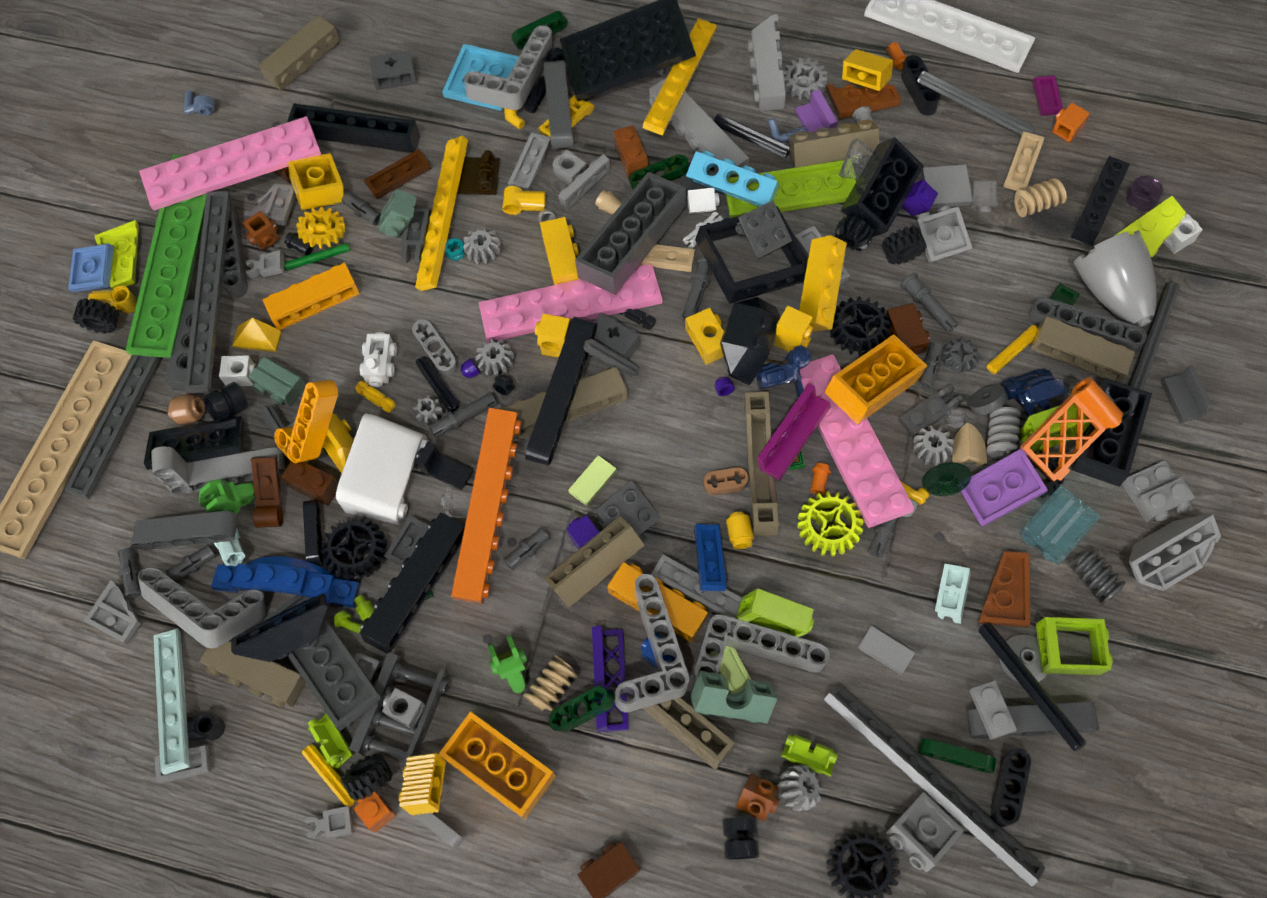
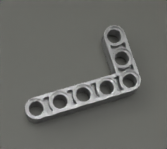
M538 26L533 30L508 79L477 71L468 72L464 76L466 96L473 101L510 110L520 109L544 67V62L547 61L546 57L549 50L553 48L551 29L547 26Z
M162 446L151 451L152 474L171 493L179 495L199 492L209 481L217 479L226 482L233 481L234 485L253 482L251 458L256 456H277L279 476H282L286 470L284 453L278 447L187 463L171 447Z
M156 567L142 569L138 574L142 597L207 648H217L225 644L233 637L261 621L266 615L264 595L256 589L245 591L213 611Z
M642 574L636 579L634 595L659 672L619 684L615 691V704L623 712H632L680 698L687 692L689 675L658 582L650 574ZM642 586H649L652 590L650 592H643L640 588ZM654 608L657 609L660 613L657 615H650L647 611L649 609ZM662 631L667 634V637L660 639L655 636V633ZM672 655L675 661L668 663L662 657ZM677 678L684 684L680 687H675L670 681ZM655 686L659 691L656 694H649L645 688ZM623 693H630L634 698L626 702L620 696Z
M718 614L713 616L708 623L696 664L693 682L695 684L699 671L718 674L726 646L813 673L821 672L825 668L830 658V653L826 646L820 643ZM720 625L725 629V632L717 633L712 627ZM740 632L746 633L749 639L741 640L737 637V634ZM765 639L770 640L774 646L766 648L762 645L761 641ZM794 647L798 654L790 655L786 648ZM714 648L718 651V655L711 657L706 653V650ZM810 655H819L822 658V662L813 661Z

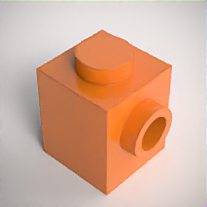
M1071 103L1066 109L1062 108L1055 118L1057 121L1052 132L1070 143L1085 126L1090 113L1082 107Z
M375 791L370 797L366 795L364 799L360 800L359 798L357 801L358 805L353 809L366 827L376 833L392 820L396 814L382 795Z

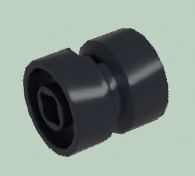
M236 382L221 387V392L215 390L203 395L205 407L216 422L228 418L231 412L236 414L248 408L246 396Z
M733 817L723 819V835L728 838L724 843L725 859L739 860L760 857L759 843L754 839V836L758 834L757 818ZM737 833H744L745 838L737 839Z

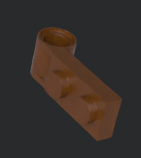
M277 456L252 457L251 467L256 507L253 510L254 526L256 528L281 527L283 523V510Z

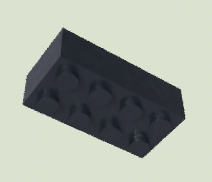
M895 137L878 144L842 206L841 211L846 215L864 219L873 228L874 236L888 232L924 165Z
M1104 378L1099 386L1123 412L1122 421L1115 428H1107L1075 460L1072 471L1120 487L1129 477L1152 393ZM1090 423L1083 436H1089L1096 428Z

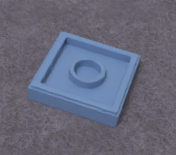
M102 244L73 249L68 290L80 292L108 288L110 285L114 246Z

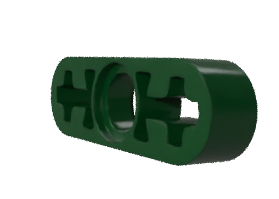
M555 11L517 29L512 34L511 39L518 49H524L536 27L547 26L551 29L552 35L566 28L568 20L561 11Z
M678 154L634 171L629 176L632 190L639 184L637 181L642 180L648 172L655 174L660 170L665 171L660 177L669 181L686 175L690 167L688 158L685 155Z
M596 686L562 704L550 713V727L555 731L568 732L610 710L615 701L613 691L609 688ZM583 702L585 704V712L582 716H579L578 706Z
M921 739L918 753L923 756L983 773L992 774L995 771L996 758L931 739Z

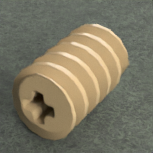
M1052 178L1040 184H1034L1025 189L1017 190L1014 196V204L1018 215L1026 217L1027 213L1033 215L1035 211L1041 212L1043 208L1047 210L1051 206L1056 207L1059 203L1064 204L1067 194L1063 184L1058 179Z
M556 655L555 658L558 662L549 661L548 663L551 670H542L545 678H536L539 687L535 685L529 687L533 695L528 693L523 695L542 712L544 709L553 710L549 703L550 701L559 702L555 695L556 693L565 695L562 685L572 686L568 679L569 676L578 678L574 669Z

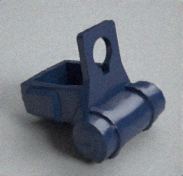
M800 345L794 347V350H790L784 362L780 364L770 362L761 366L760 371L756 373L758 389L762 390L793 382L797 397L799 398L804 391L800 369L806 367L811 361L810 351Z
M1045 368L1035 369L1031 373L1015 378L1013 376L1001 382V386L1004 387L1008 395L1007 400L1017 399L1025 409L1027 417L1033 415L1036 409L1035 404H1038L1044 411L1051 409L1049 399L1066 393L1064 381L1054 378L1050 370Z

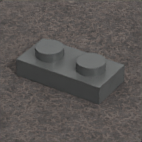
M409 516L384 557L402 567L404 560L407 557H411L415 551L414 548L417 541L427 533L428 525Z

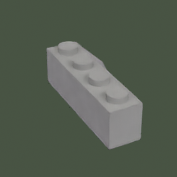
M773 14L751 30V39L747 40L748 52H752V56L749 57L750 69H754V73L751 74L752 86L756 85L754 103L758 102L759 111L784 109L786 95L782 70V54L779 44L780 33L777 31L778 14Z

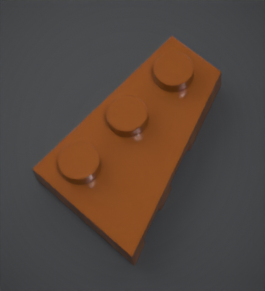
M833 84L826 85V92L839 119L851 117L854 111L860 107H869L871 112L899 106L901 98L894 85H885L880 91L868 87L854 88V85H846L845 88H834Z
M1003 552L977 623L985 624L988 622L992 625L1024 628L1030 626L1029 553Z

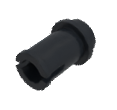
M289 232L284 239V243L288 248H294L305 256L311 254L314 246L310 247L309 242L304 244L302 238L299 239L296 232Z

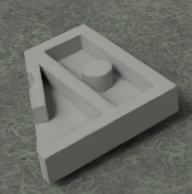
M274 184L265 195L256 201L258 205L254 209L244 212L245 220L262 211L268 220L271 218L276 225L286 226L296 198L293 186Z
M113 581L109 582L84 619V622L125 644L129 643L141 624L121 589Z

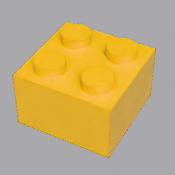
M331 153L288 162L290 181L301 211L342 203L344 196L343 184Z

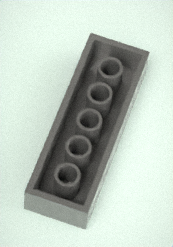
M648 172L576 258L578 278L616 295L687 206L686 187Z

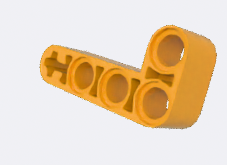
M333 380L307 383L294 426L278 428L275 431L274 439L276 445L293 463L314 460L320 456L338 397V388Z

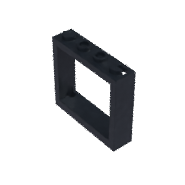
M778 206L776 207L792 239L791 242L782 246L781 249L792 267L734 282L713 241L738 235L735 227L740 222L738 219L740 216L725 218L721 221L707 223L699 227L695 241L729 304L804 283L808 258Z

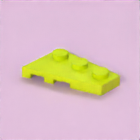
M1171 196L1118 234L1128 231L1129 235H1134V232L1139 230L1147 245L1150 256L1153 257L1166 238H1169L1186 217V212L1175 198Z
M136 220L94 235L97 245L110 244L114 246L110 286L112 289L117 286L127 287L135 284L139 224Z

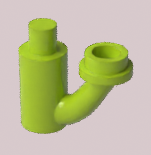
M359 595L354 601L358 606L356 611L361 620L364 621L366 618H370L374 612V605L370 600L366 601L363 595ZM341 611L333 617L335 627L342 626L359 634L362 624L350 621L352 617L346 611Z

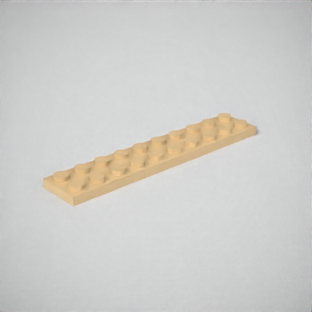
M92 341L0 504L1 552L24 560L26 559L84 453L134 355L128 354L125 350Z

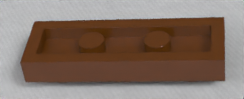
M418 149L364 179V182L374 198L378 199L431 169V167Z

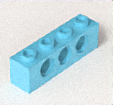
M703 151L702 153L695 152L686 174L689 181L708 188H714L718 192L758 207L773 201L779 188L778 181L775 180L776 177L764 173L763 176L755 173V169L745 165L743 168L735 166L734 161L723 158L721 161L708 151ZM712 167H718L719 171L716 175H708ZM731 175H739L736 183L728 182ZM752 182L759 183V188L755 191L748 190Z

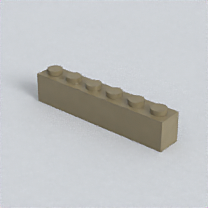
M617 367L603 369L598 374L590 377H581L566 422L628 400L627 389ZM539 392L527 400H517L505 408H495L517 412L519 420L522 421L520 435L516 434L515 441L532 434L546 392Z

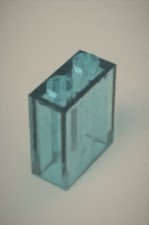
M1060 485L1019 534L1028 545L1039 549L1048 561L1060 565L1101 516Z

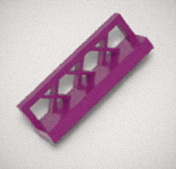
M807 385L757 457L760 471L781 481L831 407L830 402L816 396L815 386Z

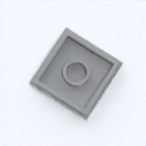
M966 165L926 167L922 169V178L938 193L931 208H942L948 205L950 207L972 205L973 198Z

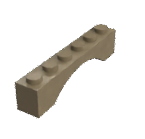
M745 392L744 415L753 536L777 535L779 520L774 478L760 471L757 457L771 439L769 392Z

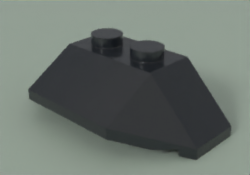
M755 297L736 302L731 309L720 346L728 367L729 376L748 386L752 383L756 373L768 358L776 334L777 323L780 320L776 306Z
M325 593L299 603L233 637L231 642L232 653L271 662L275 659L286 657L291 651L299 647H307L316 640L327 610V597Z

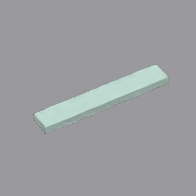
M178 628L153 635L160 772L164 775L190 767L181 632Z

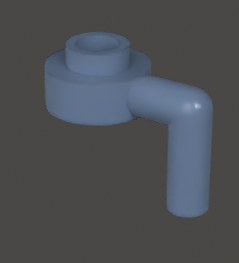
M189 90L185 91V114L189 115L198 112L201 115H209L215 111V100L213 98L199 95L194 98L193 102L194 93Z
M776 118L767 120L772 138L782 143L789 141V135H795L796 132H808L807 126H801L791 129L787 133L780 134Z

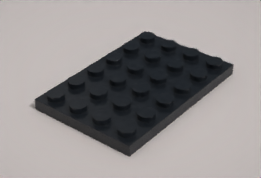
M657 0L560 39L577 101L584 100L696 56L677 0Z

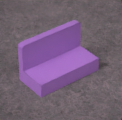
M820 90L811 93L810 103L795 109V113L802 126H807L808 132L816 131L821 127H837L838 121Z

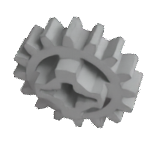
M799 58L797 63L792 60L791 66L786 65L785 71H783L785 92L791 91V97L793 98L795 95H798L799 100L802 97L810 100L811 93L816 90H820L823 93L824 87L827 85V71H824V65L818 66V61L816 60L812 63L810 58H807L806 61Z

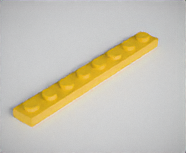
M697 19L689 34L696 56L673 65L644 120V129L663 136L716 31L717 25L706 20Z
M463 135L447 141L445 146V154L441 164V172L421 255L420 267L417 273L415 288L420 291L435 288L438 284L468 139Z

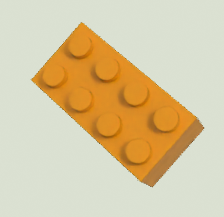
M893 334L833 375L824 393L858 425L914 385L928 365Z
M471 711L438 754L447 763L524 820L527 819L556 778L553 771Z

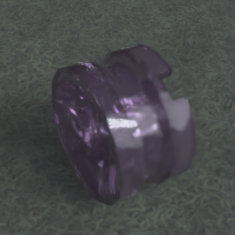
M1150 176L1136 178L1127 192V202L1130 206L1136 207L1138 211L1152 210L1163 194L1162 184L1159 180Z

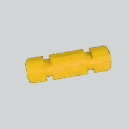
M361 380L355 386L357 393L365 396L366 399L378 407H382L387 413L393 411L396 404L392 399L385 397L386 395L374 387L368 386L369 384Z

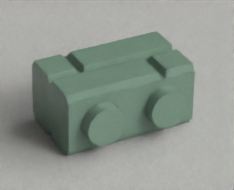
M395 190L381 211L378 230L387 236L398 237L413 218L416 203L415 195Z
M266 356L262 358L258 363V367H255L249 375V379L253 383L252 388L262 395L265 392L271 395L270 398L279 405L285 403L288 406H292L306 386L302 377Z

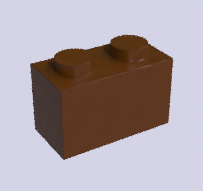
M911 303L888 309L886 314H889V322H891L890 337L894 334L916 355L925 353L930 343V335L927 330H924L922 314L919 310L917 311L915 304Z
M291 461L281 476L289 488L314 500L316 499L326 506H329L335 497L339 484L334 476L305 462L293 463Z
M615 842L609 844L601 851L603 856L596 861L591 858L580 866L581 872L577 875L592 898H606L641 872L622 842L618 845Z

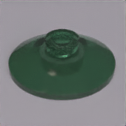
M943 463L928 470L922 479L924 489L932 495L949 496L962 491L969 485L971 472L968 467L960 463Z

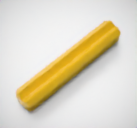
M1031 325L986 366L987 370L993 375L999 372L1034 340L1038 330L1037 326Z
M308 745L302 751L303 756L345 806H354L358 800L350 798L340 780V775L331 764H327L326 758L315 745Z

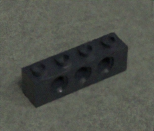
M1112 156L1108 157L1071 238L1091 246L1093 245L1130 163Z

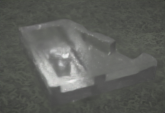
M858 138L852 140L839 176L858 179L874 150Z

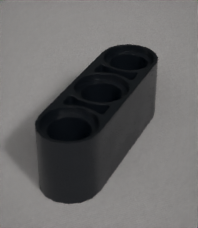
M909 55L904 60L901 79L918 111L926 116L933 115L937 111L941 94L917 82L922 71L928 73L929 71L919 56Z
M1022 748L1012 749L1003 756L990 812L991 819L999 827L1005 828L1016 823L1021 815L1031 767L1030 754ZM1012 756H1016L1021 760V768H1016L1012 765ZM1006 781H1010L1015 785V794H1011L1006 790ZM1001 807H1005L1010 811L1011 818L1009 821L1001 817Z

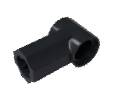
M209 713L187 717L188 740H217L223 735L225 724L223 720ZM212 722L211 729L206 732L207 725Z

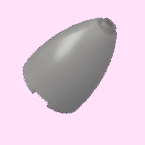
M1139 230L1135 231L1134 235H1129L1127 231L1095 245V248L1086 257L1082 254L1075 259L1074 265L1082 280L1099 302L1110 312L1126 323L1139 327L1152 322L1151 318L1155 315L1156 279L1149 250Z

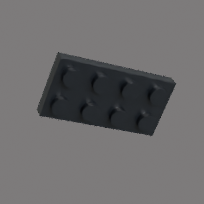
M242 416L226 418L220 422L213 420L149 432L144 465L147 470L152 469L151 451L162 446L173 448L187 463L241 453L244 428Z

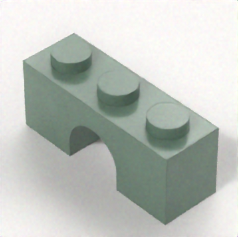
M699 671L690 695L695 712L703 715L723 716L728 719H743L752 723H768L778 699L771 683L747 679L745 687L740 692L728 694L729 688L724 675Z

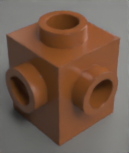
M262 211L242 222L248 232L245 234L246 238L252 246L257 244L261 251L272 246L280 239L276 233L278 230L277 225L271 218L268 220Z
M750 774L736 808L749 814L751 817H756L765 822L768 813L774 814L780 799L776 797L779 787L772 784L769 780Z

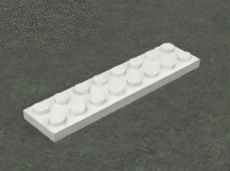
M871 0L864 14L866 17L1019 73L1035 41L1033 36L934 0Z

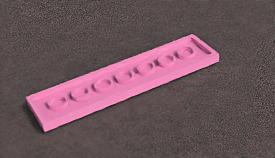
M306 116L139 170L150 206L154 211L206 194L207 192L288 167L289 161L321 155V152Z
M645 264L636 268L616 295L579 279L478 303L487 343H490L491 338L499 341L500 339L504 340L535 333L536 323L541 321L542 314L570 318L571 323L574 317L592 320L598 318L601 313L609 316L623 313L629 308L634 310L662 304L663 301L653 265Z
M834 354L811 361L806 367L800 369L801 380L804 390L808 384L815 386L816 396L831 404L830 409L817 428L852 498L854 497L867 527L871 528L912 513L914 507L868 419L857 425L824 393L833 375L841 371Z

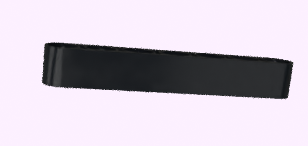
M579 317L572 319L527 445L526 460L547 466L551 464L589 353L583 349L584 342L587 339L594 340L597 322Z

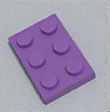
M1022 449L957 484L982 528L1048 492V489Z

